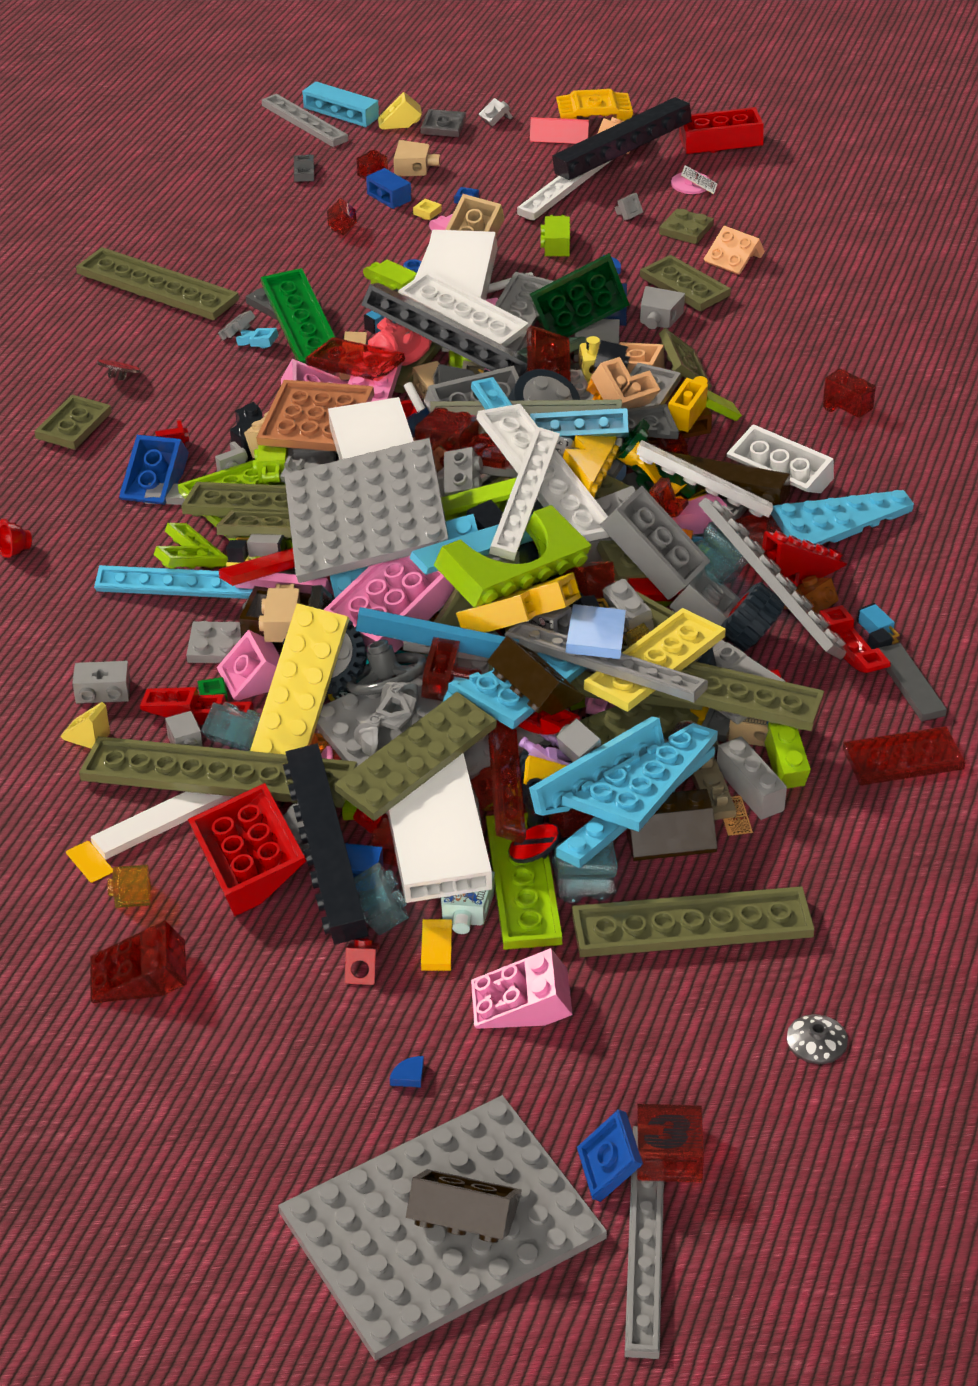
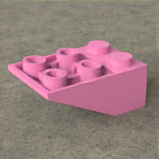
M551 948L471 980L474 1026L476 1029L545 1026L572 1015L568 970Z

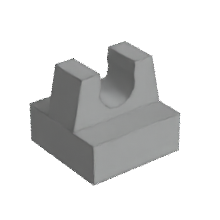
M637 193L618 200L619 206L614 207L617 215H622L624 220L643 213Z

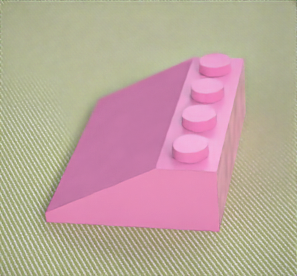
M410 556L369 566L324 610L348 616L350 621L353 622L354 627L357 625L360 607L428 621L445 605L454 588L439 571L425 575L410 559ZM360 632L366 652H368L367 646L378 640H387L388 644L392 645L394 653L404 644L402 640Z

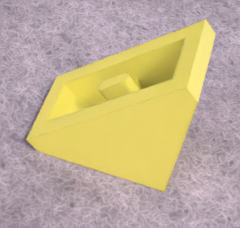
M101 702L74 719L60 737L65 741L92 749L98 736L108 737L110 734L106 705Z

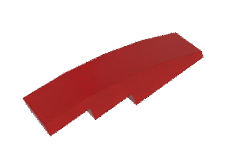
M197 687L147 689L140 704L142 711L165 718L191 711L197 724L220 727H248L255 710L252 702H227L224 694L199 695Z

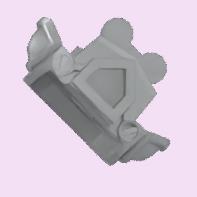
M387 682L383 686L380 706L375 713L371 714L368 720L361 721L355 729V740L361 745L362 751L365 754L372 756L412 726V716L418 696L417 684L411 682Z

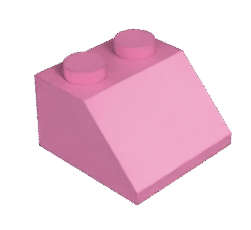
M248 630L217 666L221 677L224 678V682L233 699L239 701L269 692L280 655L272 642H265L263 636Z

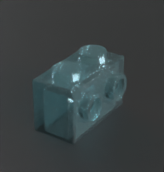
M213 702L201 732L211 741L239 750L250 751L261 714L249 709L247 712L240 711L237 706L228 702H224L223 705Z
M378 862L354 877L365 921L379 936L409 918L404 907L408 903L405 902L402 892L399 889L397 890L396 886L399 884V881L391 869L386 871Z

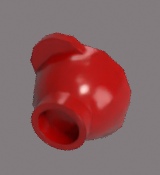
M1 519L0 554L2 557L10 558L20 554L23 549H30L32 544L31 532L23 530L17 524L9 523L7 519Z

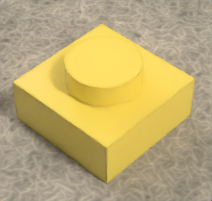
M427 199L422 200L413 207V215L422 217L425 220H431L442 212V204Z

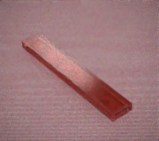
M496 720L497 727L488 733L496 836L522 844L526 839L517 729H511Z

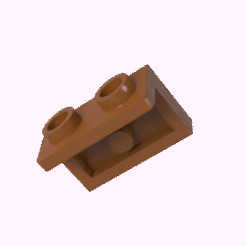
M815 575L808 576L802 580V583L795 590L813 605L811 609L817 615L819 611L829 608L839 600L832 578H817Z

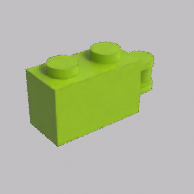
M565 215L545 216V224H541V248H545V256H570V217Z
M388 259L382 263L374 262L371 266L363 269L364 276L371 281V284L380 283L392 290H400L413 281L417 274Z
M259 445L258 449L254 450L253 472L254 475L258 474L259 483H281L280 475L285 468L284 464L287 460L288 447Z
M769 722L767 726L768 733L764 743L773 772L787 788L805 786L811 769L798 729Z

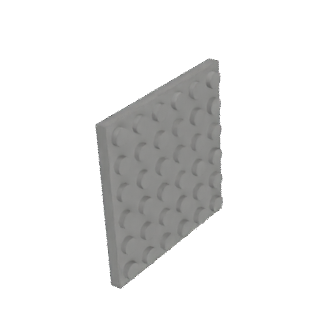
M430 438L284 474L295 571L299 583L407 557L414 550L449 540Z

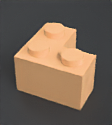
M620 357L600 363L591 376L603 400L622 399V408H637L650 404L661 390L650 370L630 376Z

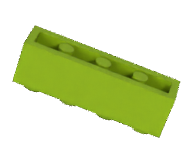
M516 478L441 497L445 520L448 521L466 516L468 509L488 500H492L504 512Z

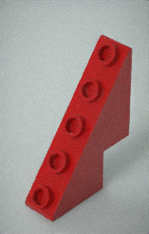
M777 530L774 533L764 532L763 549L766 551L764 555L769 560L772 559L781 568L780 573L785 578L788 577L796 587L808 576L815 575L817 578H823L847 565L841 559L843 554L833 548L827 549L818 543L815 546L808 540L803 539L801 541L793 535L788 537Z

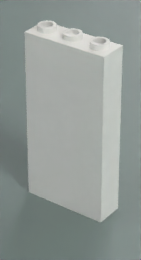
M432 230L422 274L428 271L486 301L498 248L496 232Z
M399 397L328 408L330 430L339 460L414 442Z
M462 753L387 811L405 903L492 889V870L464 753Z

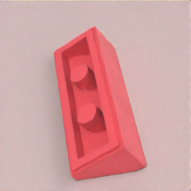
M531 117L530 142L577 144L589 138V120Z

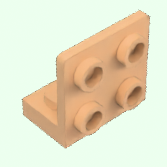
M723 226L706 254L704 261L740 275L750 257L756 256L761 258L765 251L759 238Z

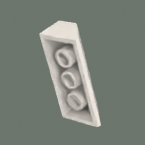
M754 424L727 452L728 458L744 465L789 473L790 485L806 492L822 493L834 479L833 458Z

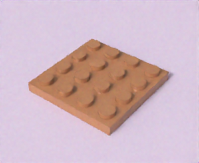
M283 380L256 437L257 444L270 447L337 451L330 430L328 408L371 402L374 396V387Z

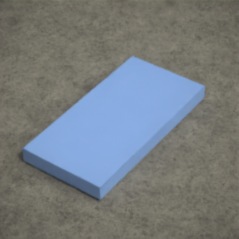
M573 604L565 652L568 654L620 659L626 610Z

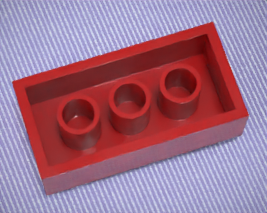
M756 107L691 114L692 122L679 127V138L686 154L700 152L716 153L719 150L763 146L764 123Z

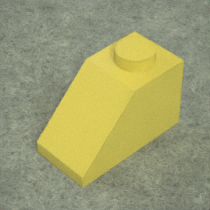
M403 92L378 117L379 127L381 129L409 128L413 123L415 124L420 120L422 115L421 106Z

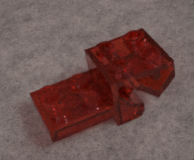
M436 408L415 426V440L430 438L433 451L440 445L446 452L473 447L477 456H481L483 466L505 470L510 465L487 433L479 434L477 416L470 415L468 412L456 413L450 412L446 408ZM443 455V456L439 459V460H440L439 463L441 464L442 467H444V455Z

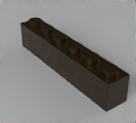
M666 451L771 502L773 506L784 504L790 495L789 473ZM696 484L698 487L695 494L705 490L706 487ZM720 494L718 495L722 499H727L726 497Z

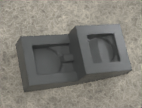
M294 155V182L314 181V155Z

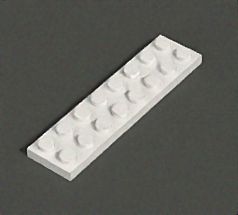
M521 404L478 411L476 419L516 472L519 473L534 431L538 426ZM555 449L537 497L538 501L543 507L552 505L588 542L610 537L600 526L608 515Z

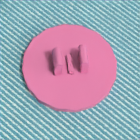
M682 173L672 177V188L678 192L699 194L707 191L681 176Z

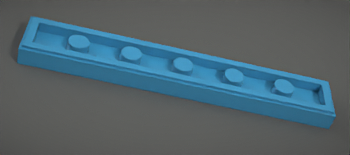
M363 607L359 609L356 631L485 658H490L505 638L504 636Z

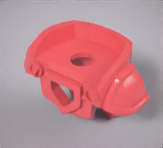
M386 317L377 324V328L381 332L379 331L373 338L368 340L371 355H383L385 353L402 354V366L410 365L423 357L430 349L432 343L431 340L397 323H392Z

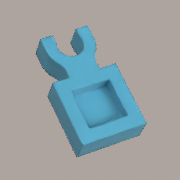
M257 328L255 331L241 330V336H237L236 341L238 346L250 344L251 347L268 348L279 335L277 328Z

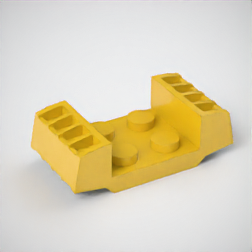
M612 89L572 91L569 95L556 97L560 119H577V116L590 117L591 115L609 116L613 114L614 118L625 121L633 116L628 93L614 92Z

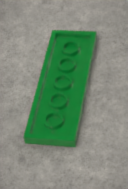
M300 268L261 277L262 287L296 360L312 366L341 359L342 350L303 269Z

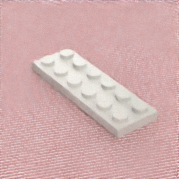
M425 271L398 291V293L505 347L529 330L528 322L428 271Z

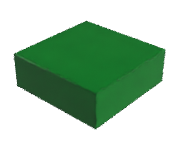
M223 677L197 681L199 695L224 694L226 701H228Z

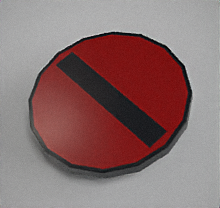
M542 823L526 829L511 842L508 849L510 859L515 863L523 864L533 862L542 857L546 859L560 841L562 835L559 827L554 823Z

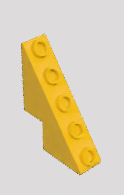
M575 435L574 444L575 448L578 449H565L563 459L593 498H595L598 488L601 487L603 479L606 478L613 460L616 459V454L619 451V446L615 445L617 437Z
M569 573L514 592L507 597H500L490 604L457 612L456 615L461 628L486 633L529 621L540 614L566 608L581 598L574 573Z

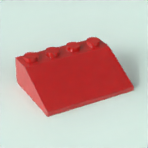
M266 783L188 819L199 846L234 917L262 904L306 862L304 854Z

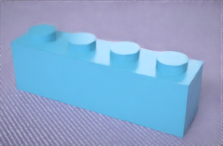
M314 82L303 90V106L305 109L363 127L369 126L379 117L378 100L319 82Z
M627 408L530 414V417L538 427L560 433V437L571 438L572 440H574L575 435L629 437Z

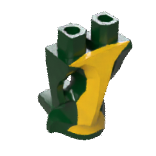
M642 419L635 428L629 431V437H625L616 454V460L622 462L637 474L635 479L639 487L643 486L652 497L664 502L677 497V493L680 492L687 499L696 492L697 485L694 486L683 480L684 477L677 473L670 475L661 469L662 466L654 462L651 465L639 459L640 456L636 454L637 448L641 440L648 443V429L650 427L648 422ZM646 481L652 482L655 486L648 485Z

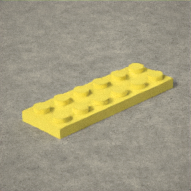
M296 604L250 751L286 755L285 751L311 745L350 620L348 616Z
M682 608L622 653L676 671H682L725 638L726 629ZM598 671L584 680V690L627 712L656 691Z

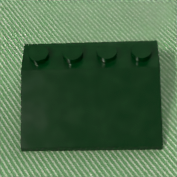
M610 253L530 293L537 319L547 338L569 337L630 305Z

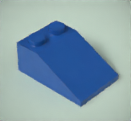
M136 435L119 495L120 500L165 505L167 494L172 486L180 480L187 462L189 452L182 440ZM159 483H164L160 498H144L147 489H153Z

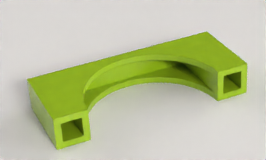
M552 505L533 512L525 530L536 544L539 553L538 559L524 564L496 561L476 552L460 539L441 547L434 566L476 608L483 604H490L500 597H507L517 590L526 589L539 581L544 582L556 574L561 575L573 567L582 566L588 559L587 554L592 545Z

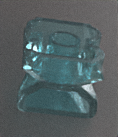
M710 522L706 527L703 540L694 542L710 560L704 567L706 575L720 586L735 580L741 574L742 569L748 564V561L714 522Z
M613 841L580 869L557 858L556 848L563 842L556 845L552 861L558 899H562L567 903H578L584 897L605 901L617 893L614 877L616 876L618 865Z

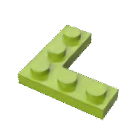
M167 523L165 532L173 538L175 543L181 546H156L153 554L162 562L163 566L170 569H175L176 567H187L190 569L206 567L213 569L215 567H226L228 557L187 523Z

